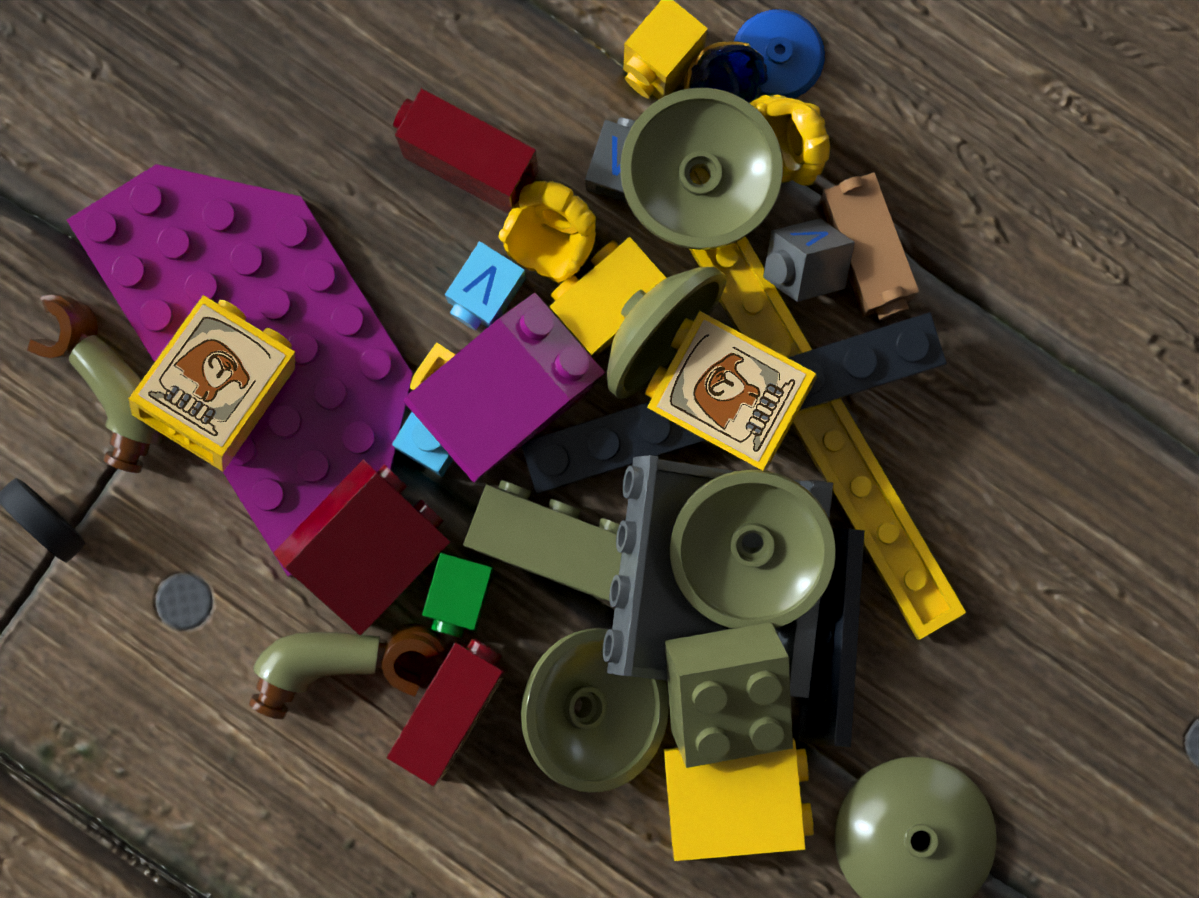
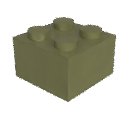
M771 622L665 641L671 731L686 768L793 749L789 656Z

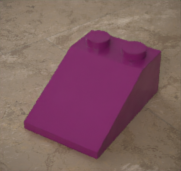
M533 293L479 334L410 392L403 402L473 482H476L581 401L605 372L540 297Z

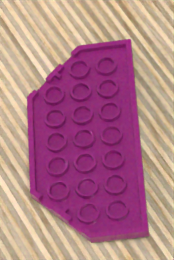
M155 164L66 219L154 362L203 295L216 303L219 300H225L233 304L245 314L246 322L262 332L265 328L273 329L291 343V349L295 351V370L223 472L272 552L294 532L363 459L376 471L384 464L390 470L393 469L397 449L392 443L402 429L406 404L403 400L411 392L409 387L413 373L301 196ZM278 560L287 577H292L293 575L290 574Z

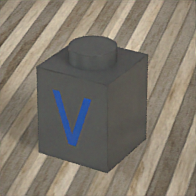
M618 118L617 123L608 120L604 121L585 178V190L628 204L621 183L620 163L624 142L635 120Z
M820 218L772 230L763 278L797 302L845 289L855 242Z

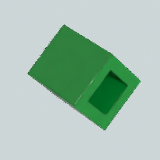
M440 553L422 616L434 619L431 629L460 638L463 637L465 628L477 631L494 569Z

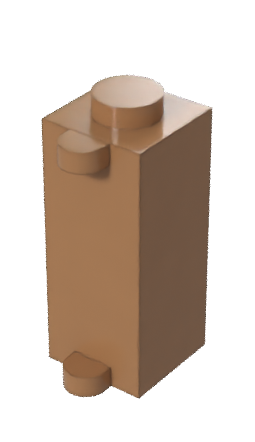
M873 172L862 177L855 176L841 182L837 186L824 190L819 201L828 224L855 242L848 279L862 316L865 317L877 312L879 320H884L909 310L907 301L912 300L919 290L875 173Z

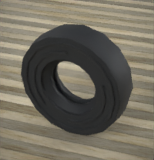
M15 478L0 491V504L58 559L68 562L85 545L82 536L50 504L22 480Z

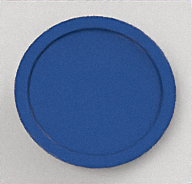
M774 9L756 14L742 25L733 41L749 43L754 50L762 55L758 58L763 75L761 83L759 84L757 81L758 91L756 96L758 97L763 95H783L788 98H797L811 89L823 70L825 50L819 32L809 20L792 11ZM742 46L732 47L731 59L735 74L742 85L749 90L750 84L748 83L754 86V82L748 75L754 73V67L746 65L752 55Z

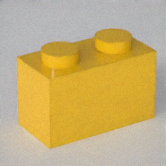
M661 0L624 43L623 70L628 73L625 80L636 92L647 99L652 94L658 99L671 94L685 78L693 58L705 48L708 28L674 0Z
M631 237L627 238L621 245H618L615 240L609 242L591 259L595 266L580 280L573 275L561 283L551 294L555 302L549 306V309L593 359L612 344L619 327L625 319L621 315V311L626 302L637 291L643 290L647 293L666 279L663 273Z

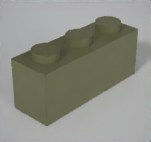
M501 480L498 489L488 485L485 486L464 540V547L610 602L611 582L615 575H619L622 553H619L616 548V536L620 524L603 518L600 519L598 527L578 520L581 510L553 499L550 500L548 508L528 501L531 491Z

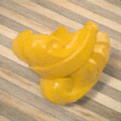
M763 95L749 102L764 116L777 137L783 161L781 183L794 181L803 186L813 184L817 176L822 173L825 162L829 160L830 154L829 136L825 129V120L820 116L819 106L804 103L783 95Z
M534 181L522 188L519 201L510 211L503 229L499 232V239L503 242L506 253L514 262L530 271L537 272L540 276L560 283L571 278L586 262L595 243L596 217L589 209L588 204L579 196H575L572 189L554 181Z

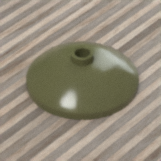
M691 88L664 96L649 106L638 117L624 142L620 174L623 192L628 205L644 227L658 238L675 246L687 249L708 250L724 247L743 239L765 220L774 206L780 191L783 161L781 149L772 127L754 106L726 91L712 88ZM696 168H703L709 173L710 179L705 184H696L690 178L691 171Z
M714 266L698 267L670 276L647 293L643 290L637 291L626 302L621 311V315L625 319L613 339L607 369L608 389L617 398L624 399L637 393L650 383L660 366L667 368L671 364L678 351L671 347V344L686 318L694 321L699 311L708 316L711 315L722 296L727 279L726 275Z
M741 470L714 478L700 487L687 500L679 512L673 527L670 543V560L675 580L681 592L689 603L708 619L732 629L771 622L774 628H778L791 623L808 612L823 595L834 569L835 540L832 526L825 510L805 487L778 473L764 470ZM749 533H756L762 537L763 542L758 547L750 548L743 543V538Z
M601 628L585 629L565 636L542 655L527 681L521 709L524 739L538 767L558 784L589 793L604 792L618 788L640 774L653 759L660 747L669 714V697L665 680L607 673L608 662H605L603 659V642L608 629ZM580 697L582 708L579 713L575 714L574 705Z
M901 757L883 762L867 771L847 792L839 808L835 823L834 842L840 868L848 883L861 898H972L988 877L996 851L997 836L994 817L983 793L963 772L947 763L932 758ZM917 831H926L930 838L929 845L924 850H914L911 845L912 835Z

